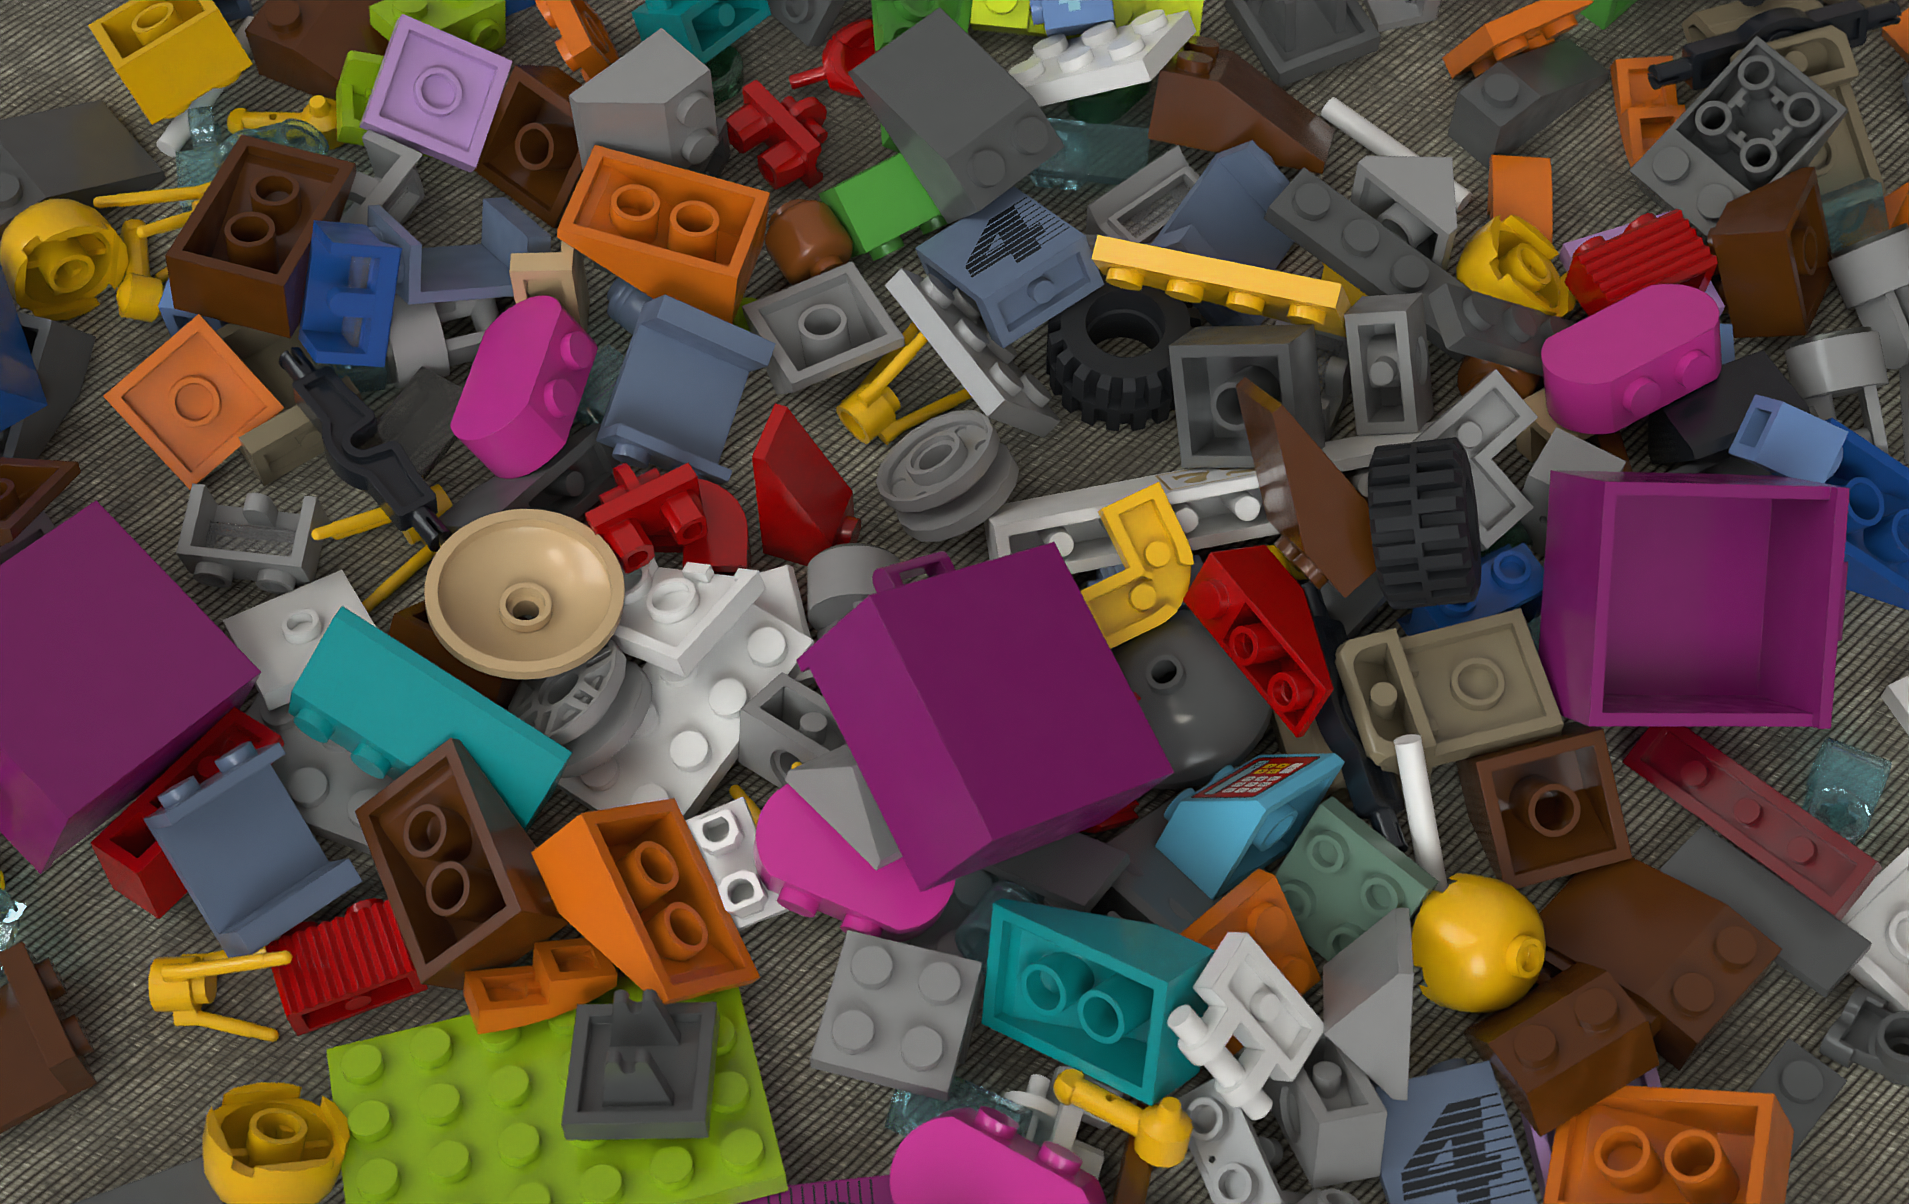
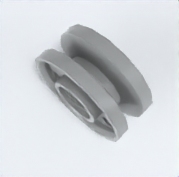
M958 410L930 419L910 431L892 447L879 467L876 484L880 495L887 505L896 510L899 522L909 536L920 542H940L966 533L985 522L1006 502L1015 488L1019 468L1008 447L1000 443L998 433L986 415L976 410Z
M610 639L596 655L576 668L555 676L522 680L508 706V712L570 750L572 755L562 774V778L579 776L606 763L632 738L642 725L650 707L652 684L645 672L636 663L626 660L620 647Z

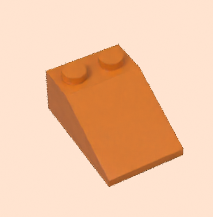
M594 145L557 228V238L652 299L666 294L733 324L764 244L770 192Z
M675 798L580 813L531 852L558 913L643 991L646 989L655 990L664 1005L749 985L761 978L731 915L725 910L714 879Z
M1625 1085L1556 1127L1543 1204H1785L1794 1129L1776 1095L1773 1093Z

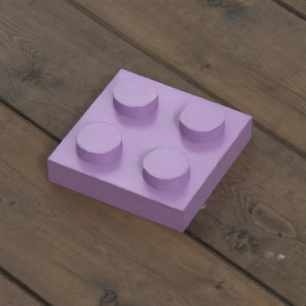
M401 14L396 21L359 127L365 130H372L411 149L471 173L477 166L513 61Z

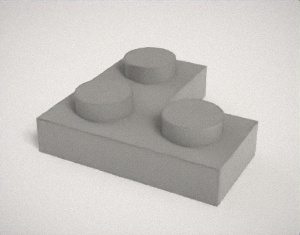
M1497 369L1487 374L1412 441L1457 437L1463 445L1472 471L1481 551L1487 550L1534 508L1492 460L1494 456L1538 418Z

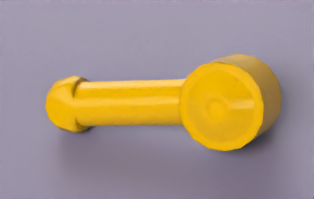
M321 95L313 96L302 112L248 111L245 108H236L229 113L226 119L227 129L236 137H240L241 134L246 136L307 135L311 145L320 150H333L344 144L343 142H337L336 100L324 98Z
M129 219L124 221L120 237L127 247L129 263L126 269V276L116 293L119 315L124 318L152 323L161 316L158 305L165 287L159 278L151 277L147 237L140 238L136 233L138 227L146 225V223L139 219Z
M1072 1068L1066 1069L1057 1075L1053 1084V1090L1058 1101L1066 1106L1073 1104L1135 1137V1151L1146 1163L1156 1167L1169 1168L1178 1165L1184 1160L1193 1125L1191 1118L1181 1109V1103L1178 1099L1169 1096L1164 1097L1160 1103L1153 1106L1149 1105L1147 1108L1142 1109L1086 1080L1082 1071Z

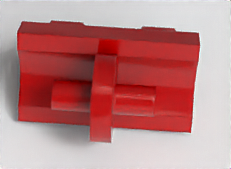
M757 79L742 87L744 105L725 119L727 120L729 143L739 153H746L761 142H764L769 147V149L757 156L758 169L763 178L775 190L798 178L809 189L823 180V173L816 167V162L821 153V144L828 137V132L822 127L827 115L825 105L815 97H806L797 102L792 96H787L779 102Z
M624 462L613 468L617 487L598 495L602 505L585 513L589 527L595 535L601 536L610 546L620 563L621 569L628 574L648 565L655 557L653 544L648 538L649 536L668 528L678 545H688L706 536L708 533L698 476L689 462L662 476L657 468H653L637 477L631 467Z

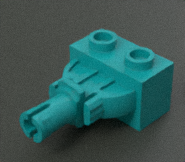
M645 0L644 4L631 12L642 42L660 28H663L703 64L771 15L767 0Z

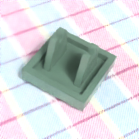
M1333 796L1320 804L1275 873L1304 941L1328 961L1394 908H1409L1411 924L1420 911L1426 897L1439 883L1438 880Z

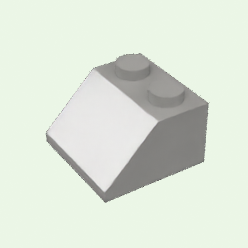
M660 28L569 95L583 170L594 145L682 169H687L692 164L696 165L703 162L709 157L713 149L719 145L711 71L663 28Z

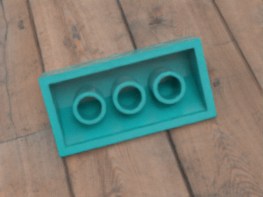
M341 606L335 614L291 692L288 713L295 717L293 720L295 725L307 736L318 742L327 743L330 739L352 753L350 758L356 766L378 779H383L387 775L396 780L448 739L455 738L460 740L526 833L555 792L572 755L570 750L344 606Z

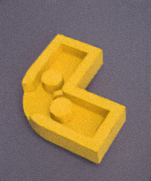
M1160 482L1150 485L1098 511L1125 570L1080 592L1110 649L1163 624L1178 612L1177 610L1181 606L1190 585L1191 566L1194 565L1191 547Z

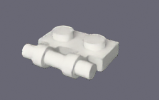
M1228 932L1193 986V989L1209 1006L1206 1012L1200 1018L1189 1005H1182L1170 1014L1167 1024L1179 1037L1178 1047L1189 1061L1196 1066L1204 1065L1216 1079L1215 1089L1226 1103L1234 1108L1240 1107L1250 1119L1259 1120L1268 1114L1273 1104L1271 1098L1262 1089L1266 1080L1270 1076L1272 1080L1293 1082L1322 1035L1324 1022L1248 933ZM1232 1035L1245 1047L1238 1060L1225 1047Z

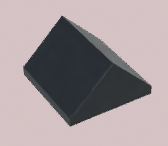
M1761 350L1723 364L1717 379L1649 414L1648 454L1653 465L1694 461L1730 448L1755 394L1785 402L1811 414L1809 407L1765 351Z

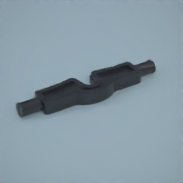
M299 347L291 348L292 355L288 350L284 351L279 358V365L294 381L292 386L295 403L321 433L325 456L332 470L350 486L368 492L398 530L406 531L413 527L428 545L430 551L437 552L440 549V544L443 545L453 533L447 529L436 515L438 513L436 494L419 475L401 444L396 441H389L368 449H357L378 431L377 418L373 410L343 383L331 367L324 366L317 370Z

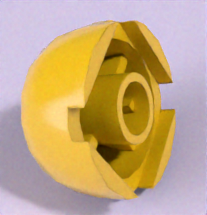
M48 199L31 205L14 217L4 230L0 242V263L14 300L22 309L31 310L34 316L54 321L69 320L88 313L99 306L100 303L95 296L104 291L108 284L115 291L123 281L129 263L126 244L105 217L95 208L71 199Z
M1500 215L1494 217L1476 231L1465 244L1456 266V278L1472 291L1561 318L1570 313L1576 303V298L1564 283L1568 271L1560 277L1557 269L1551 262L1553 258L1559 255L1558 251L1536 227L1519 216L1509 215L1503 221H1500Z
M1457 873L1448 878L1456 882L1450 884L1444 892L1433 890L1426 897L1414 922L1411 939L1413 966L1422 968L1423 979L1428 987L1419 984L1418 986L1424 996L1439 1006L1462 1012L1495 1013L1522 1000L1535 984L1544 964L1546 950L1543 921L1531 901L1513 886L1495 878L1477 874Z
M257 1082L233 1088L223 1095L222 1106L214 1111L211 1106L206 1115L202 1137L204 1173L212 1189L221 1201L226 1204H318L332 1191L340 1175L341 1165L350 1140L347 1117L333 1101L322 1096L320 1106L311 1101L301 1099L302 1087L293 1084Z

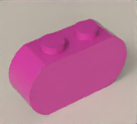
M1679 284L1650 285L1548 337L1541 350L1546 406L1549 415L1562 427L1585 434L1615 433L1717 379L1722 369L1719 308L1714 299L1707 293L1690 286Z
M534 296L513 305L497 317L485 330L450 423L452 432L499 478H519L539 469L551 460L566 444L598 351L596 342L558 300L551 296Z
M789 784L781 787L769 798L757 822L753 850L754 861L759 877L765 887L779 894L777 902L794 913L813 918L816 912L819 911L842 921L840 929L844 933L850 930L896 942L911 940L926 932L936 923L953 892L956 879L920 892L903 857L875 870Z
M981 1106L979 1111L971 1107L952 1109L916 1127L899 1145L890 1170V1190L894 1204H1107V1201L1097 1178L1080 1169L1083 1161L1078 1155L1050 1141H1044L1042 1146L1035 1144L1016 1133L1019 1124L1015 1120L987 1106Z

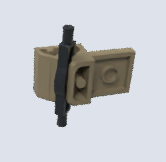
M1739 0L1694 12L1681 24L1688 43L1682 48V58L1650 65L1648 67L1650 72L1648 73L1649 83L1654 90H1657L1661 87L1684 81L1695 91L1700 89L1705 91L1740 52L1758 36L1848 109L1846 116L1808 165V167L1815 166L1824 214L1876 200L1885 195L1887 191L1850 83L1860 75L1851 48L1865 44L1867 31L1899 24L1901 19L1898 16H1901V10L1895 0H1889L1886 3L1867 8L1857 0H1847L1825 7L1817 0H1765L1761 5L1755 7L1743 5Z
M1311 582L1300 585L1306 596L1334 690L1303 737L1296 738L1273 710L1270 722L1280 753H1336L1345 763L1320 804L1333 796L1345 807H1354L1355 813L1359 818L1370 819L1372 828L1401 852L1405 853L1409 847L1405 842L1396 815L1405 809L1394 745L1396 738L1409 734L1421 736L1430 784L1432 768L1435 766L1561 735L1564 722L1521 608L1399 638L1397 630L1394 628L1348 639L1343 623L1339 620L1330 619L1321 591Z

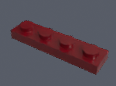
M1649 726L1622 761L1631 771L1839 921L1843 919L1883 868L1878 861L1685 726Z

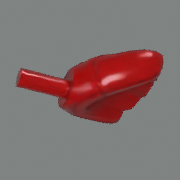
M860 19L835 32L822 53L823 66L790 75L789 81L792 89L827 80L830 89L852 97L864 98L848 72L875 53L873 19Z

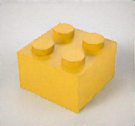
M130 0L88 25L112 66L152 125L163 118L171 119L179 116L190 107L193 100L213 88L220 89L229 86L240 77L243 70L253 65L213 0Z

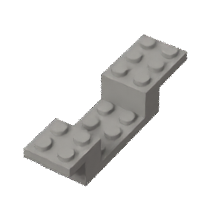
M981 869L957 878L953 892L939 919L930 929L911 940L896 942L847 930L811 1053V1068L948 1102L958 1063L965 1064L985 990L993 903L1001 898L1009 899L1011 890L1001 886L997 875Z

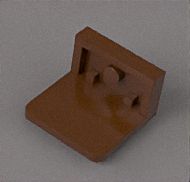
M23 941L0 952V963L9 981L8 984L0 987V1134L97 1084L85 1058L86 1054L94 1051L91 1040L78 1016L73 1014L66 1017L58 998L68 994L60 974L49 957L38 962Z

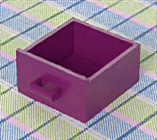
M1550 470L1538 655L1561 716L1587 726L1815 727L1818 729H1831L1838 641H1842L1848 574V561H1844L1850 488L1780 475Z
M94 501L0 565V832L40 874L50 868L57 858L149 788L233 707L240 710L261 674V671L97 501Z
M1055 542L958 570L955 569L950 557L943 551L878 568L872 575L873 586L877 593L868 595L796 659L801 672L811 670L920 892L1101 824L1175 773ZM922 574L928 576L926 579L905 585L902 580Z

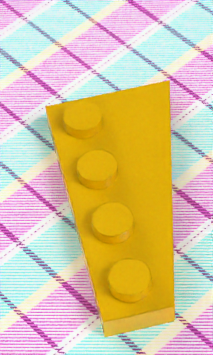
M1097 235L1091 259L1101 273L1106 275V282L1111 285L1135 291L1142 290V286L1145 285L1164 290L1168 296L1192 303H1200L1203 300L1226 306L1244 314L1261 315L1295 325L1314 324L1315 330L1346 337L1344 314L1351 308L1342 284Z

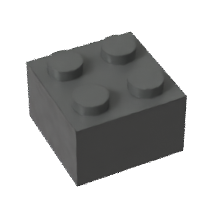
M1314 324L1195 327L1169 345L1182 468H1255L1235 386L1244 377L1280 402L1321 449L1325 447Z

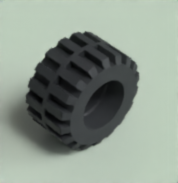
M1099 270L1104 282L1103 286L1048 320L1046 374L1050 375V388L1054 396L1062 395V406L1070 414L1078 409L1082 411L1081 421L1093 426L1097 420L1106 422V430L1119 431L1120 424H1130L1132 431L1145 429L1146 420L1152 419L1158 425L1169 419L1170 408L1175 410L1169 345L1195 327H1201L1202 319L1199 309L1192 308V302L1175 299L1168 296L1164 290L1143 285L1142 290L1135 291L1111 285L1106 282V275H1103ZM1110 338H1130L1145 344L1151 351L1135 357H1119L1104 352L1096 344Z
M1457 437L1376 446L1368 470L1369 518L1377 575L1381 590L1393 610L1474 602L1481 586V546L1472 471L1463 445Z

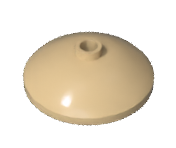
M514 509L483 516L463 526L451 535L436 552L426 575L424 596L430 626L439 642L455 658L475 670L492 676L529 680L546 678L567 672L596 655L608 643L620 623L624 608L625 584L622 569L616 555L603 538L598 534L595 535L591 528L560 513L538 509ZM522 615H531L535 617L531 620L517 619Z

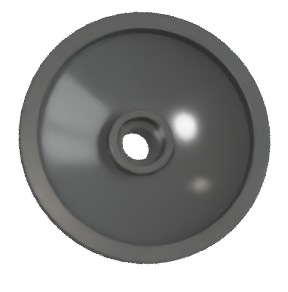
M1178 609V612L1163 624L1111 648L1131 690L1136 692L1141 698L1138 703L1175 772L1153 787L1156 789H1183L1210 782L1225 766L1232 765L1235 768L1257 746L1269 725L1273 709L1190 609ZM1176 672V676L1170 682L1158 683V680L1165 674Z

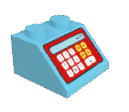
M1336 753L1258 755L1236 769L1232 765H1227L1204 788L1197 792L1192 788H1188L1171 802L1164 813V818L1168 821V824L1155 847L1213 901L1240 884L1256 869H1263L1290 852L1345 761Z

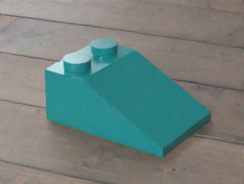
M1001 898L993 903L981 1024L1153 1106L1200 1071V1066L1192 1064L1179 1049V1037L1169 1027L1167 1021L1170 1014L1182 1005H1189L1202 1018L1208 1005L1193 989V986L1214 955L1215 950L1156 924Z

